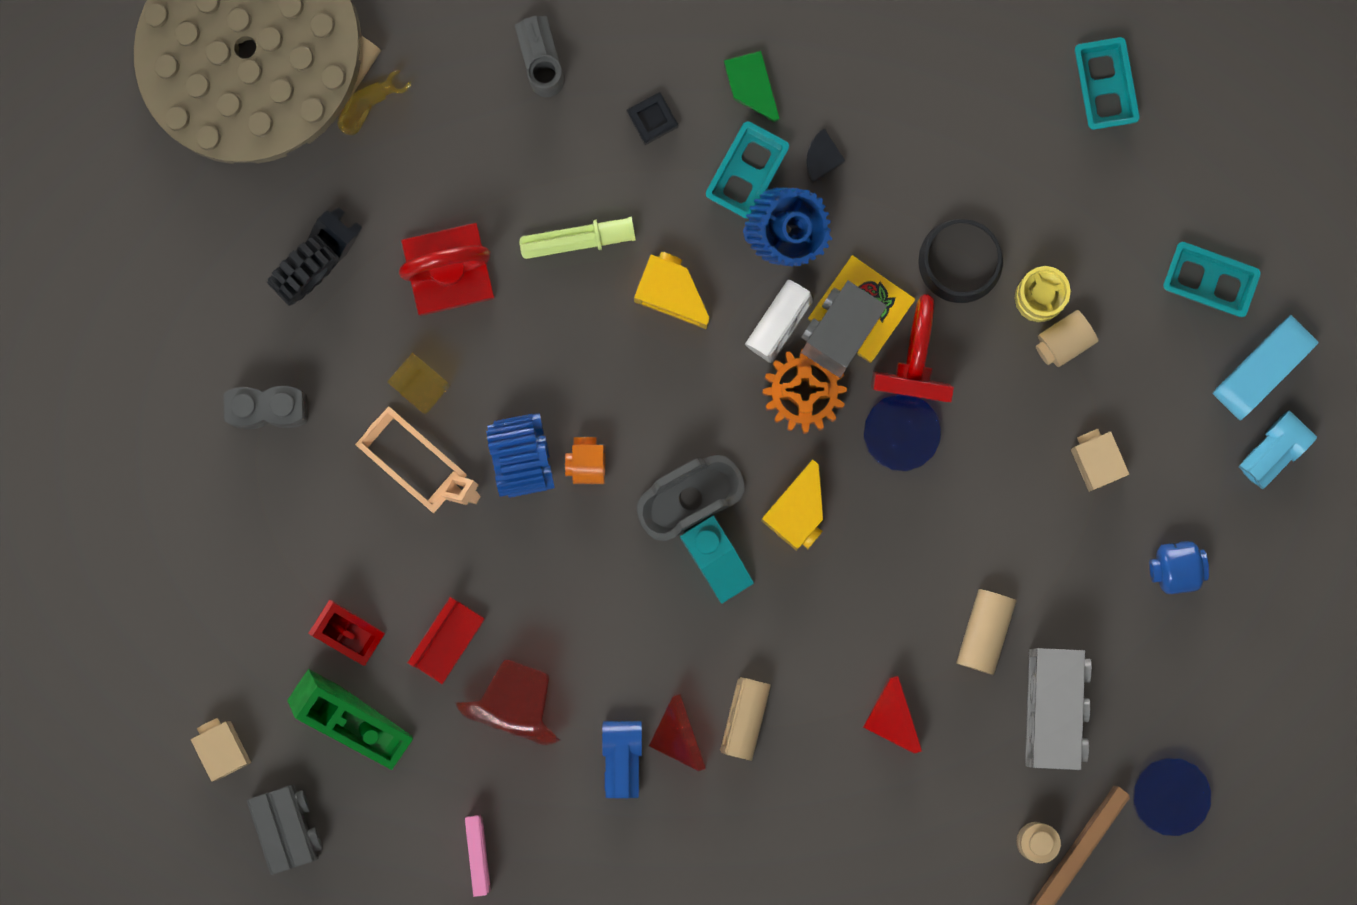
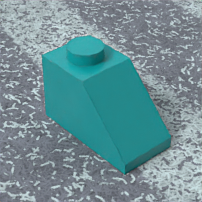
M714 515L680 536L684 546L721 604L754 584Z

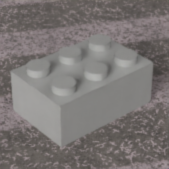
M1029 649L1026 767L1081 770V762L1088 761L1089 740L1088 738H1082L1083 722H1089L1090 699L1084 698V683H1090L1092 665L1091 659H1085V650Z

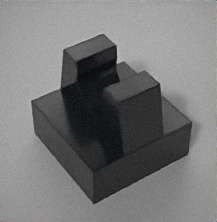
M337 208L332 212L325 211L317 219L309 238H313L314 235L319 236L339 257L340 261L347 255L362 227L357 222L350 228L346 227L341 222L345 212Z

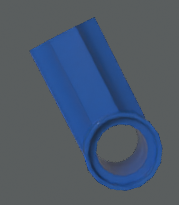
M603 721L602 753L603 757H606V798H639V756H642V721Z

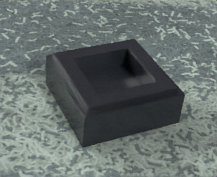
M661 92L626 110L644 145L679 127Z

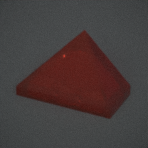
M679 694L672 697L649 747L697 771H701L706 768L681 695Z

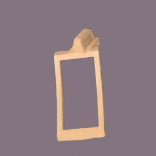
M389 406L355 444L433 513L436 512L445 500L467 505L468 502L477 504L481 497L476 491L478 484L474 480L465 478L467 474ZM393 418L454 470L428 500L368 448ZM458 485H459V486H463L464 489L461 490V489L458 487Z

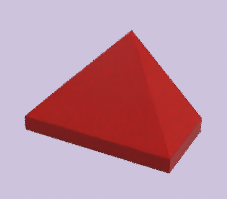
M899 677L888 678L863 728L911 753L921 752L922 749Z

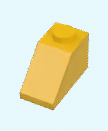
M661 252L659 257L651 254L634 296V302L707 329L710 318L688 269L681 266L683 260L665 252Z
M812 460L761 519L765 525L796 551L801 545L809 549L823 532L817 527L823 520L819 464Z

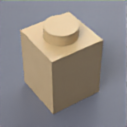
M1099 429L1077 437L1080 445L1072 448L1071 452L1089 492L1130 475L1111 432L1101 435Z
M218 718L198 727L197 730L200 735L191 739L211 782L217 781L251 764L231 721L221 724Z

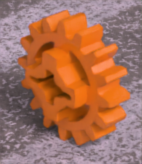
M790 351L786 352L787 363L783 365L775 360L772 365L777 371L776 375L770 373L765 375L764 379L772 383V387L762 390V395L772 397V401L765 408L767 411L774 409L778 411L774 419L776 423H779L784 418L788 420V431H792L796 424L801 425L803 434L808 433L810 424H814L819 431L823 430L822 419L827 418L834 422L837 418L832 411L833 407L843 409L845 403L837 399V396L846 393L847 387L838 386L837 381L841 378L801 352L799 358L796 359ZM797 367L796 377L790 383L779 384L786 372ZM812 367L822 372L829 383L817 380L812 375ZM804 381L807 382L808 388L815 389L816 393L810 394L808 401H803L801 394L787 391L798 389L801 382ZM830 398L827 406L821 412L812 416L813 405L819 399ZM780 399L789 400L797 407L798 416L789 412L783 406Z

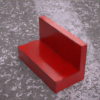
M450 597L407 663L418 668L439 683L444 684L482 626L485 618Z

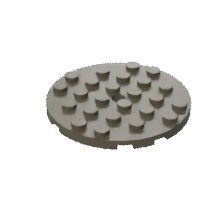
M147 0L138 21L134 41V67L138 87L147 108L158 124L173 139L189 150L214 161L228 164L250 162L259 164L286 157L287 153L301 147L305 143L310 144L328 129L344 109L354 89L361 64L359 60L360 38L362 37L360 21L356 7L351 0ZM246 40H255V53L249 58H240L238 44H242Z

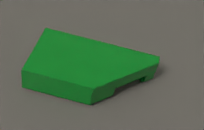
M758 51L724 60L733 99L767 117L773 123L778 122L779 115L762 52Z

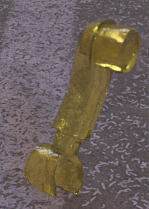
M397 70L389 74L387 81L381 84L376 82L353 93L338 117L337 124L340 131L347 135L358 133L373 105L387 99L386 96L393 92L404 93L408 91L411 87V81L402 89L395 88L393 78L401 72V70Z

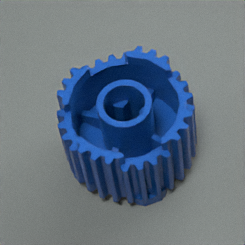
M773 188L766 190L763 194H760L761 199L754 200L755 206L749 207L752 211L751 214H746L749 221L745 222L746 226L743 229L745 241L751 244V249L757 250L755 253L757 256H762V260L769 261L771 264L792 267L808 264L809 260L816 259V255H823V248L829 247L827 241L832 240V237L829 235L831 229L827 227L831 220L826 219L829 213L823 210L826 207L822 204L823 199L816 198V193H810L809 190L799 188ZM786 225L792 228L790 233H787Z
M540 413L497 420L493 422L494 424L487 425L488 446L490 455H492L496 474L495 480L500 497L508 495L511 498L555 488L552 469L549 466L548 460L550 454Z

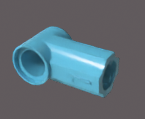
M1290 410L1285 412L1265 433L1267 437L1238 466L1243 474L1261 489H1264L1291 460L1294 462L1317 439V436Z

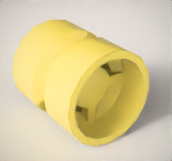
M1049 266L1036 267L1028 272L1017 286L1014 297L1016 307L1021 315L1030 321H1049L1057 316L1069 302L1070 284L1064 273L1058 269Z

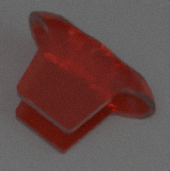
M504 660L480 701L454 702L462 716L469 720L509 732L511 735L530 740L539 745L547 746L561 741L557 735L544 725L542 720L549 683V675L547 673L510 660Z

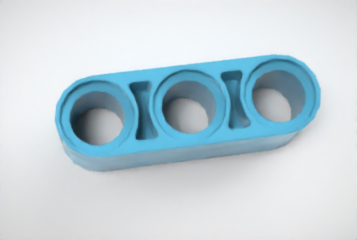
M1290 315L1212 394L1241 421L1319 342Z

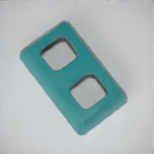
M1118 37L1076 45L1075 56L1089 128L1096 130L1138 122L1140 116L1126 40ZM1109 56L1113 61L1114 76L1099 80L1092 79L1088 61L1092 58ZM1117 94L1120 100L1121 113L1115 116L1100 117L1097 114L1095 98L1101 95Z
M749 121L744 122L707 188L706 197L743 218H748L746 214H751L752 212L749 207L755 206V199H761L760 194H763L769 186L789 149V143ZM752 142L764 147L771 153L765 167L761 170L752 167L742 160L744 151L748 144ZM732 176H737L752 185V191L744 203H739L729 198L723 192L728 180Z
M1180 242L1177 245L1163 286L1168 292L1238 317H1244L1248 312L1261 272L1253 266L1186 242ZM1186 261L1200 265L1204 269V274L1197 289L1181 285L1178 282L1182 265ZM1220 275H1228L1240 281V288L1234 302H1228L1215 296L1214 291Z

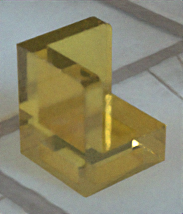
M413 352L387 382L423 414H427L450 387L445 379Z

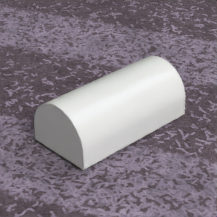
M787 280L745 345L766 361L774 362L813 303L810 291L791 280Z

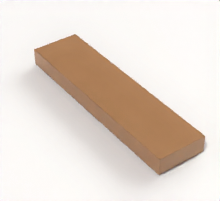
M1112 787L1030 905H1055L1130 799V795L1120 787Z

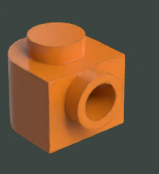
M573 437L572 453H565V476H572L573 484H605L606 446L597 445V437Z

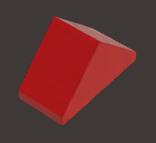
M331 600L328 601L308 633L363 666L366 665L385 635L384 632Z

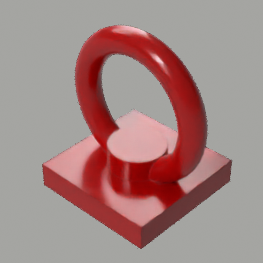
M477 223L401 240L406 262L400 267L399 275L403 280L411 281L419 316L495 299L486 264L490 260L491 253L487 247L482 246Z
M924 294L918 299L906 363H898L896 375L873 371L871 388L873 390L952 402L954 387L949 383L931 381L933 368L925 367L934 314V300L931 295Z

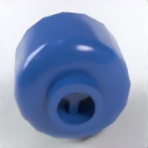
M1191 541L1163 544L1156 552V559H1150L1149 561L1152 582H1159L1162 591L1166 594L1198 591L1202 587L1203 581L1209 579L1207 554L1204 549L1199 550L1198 546Z

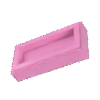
M481 815L465 817L473 897L488 895L491 887L483 817Z

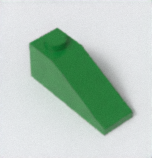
M310 669L306 671L287 700L295 719L390 770H393L413 740L412 735L343 687Z

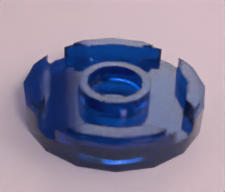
M897 394L882 399L871 409L864 423L863 438L868 453L878 464L892 471L907 472L921 467L934 456L940 444L941 428L936 412L926 401L918 397Z
M1163 758L1150 763L1139 773L1136 779L1132 803L1138 818L1147 828L1162 835L1180 836L1194 831L1205 820L1211 807V789L1206 776L1196 765L1183 759Z

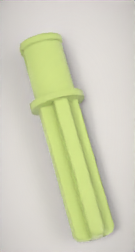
M631 216L625 219L597 223L596 219L590 225L522 236L519 244L523 258L530 259L598 247V250H602L604 245L631 240L636 241Z

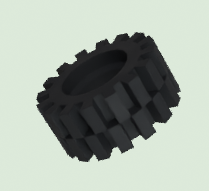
M314 235L313 238L310 237L305 243L300 244L297 250H293L289 257L279 264L280 266L268 278L267 284L288 306L294 305L297 301L302 300L306 294L308 295L312 292L313 288L316 285L318 286L322 279L331 273L330 270L335 268L339 257L319 236Z

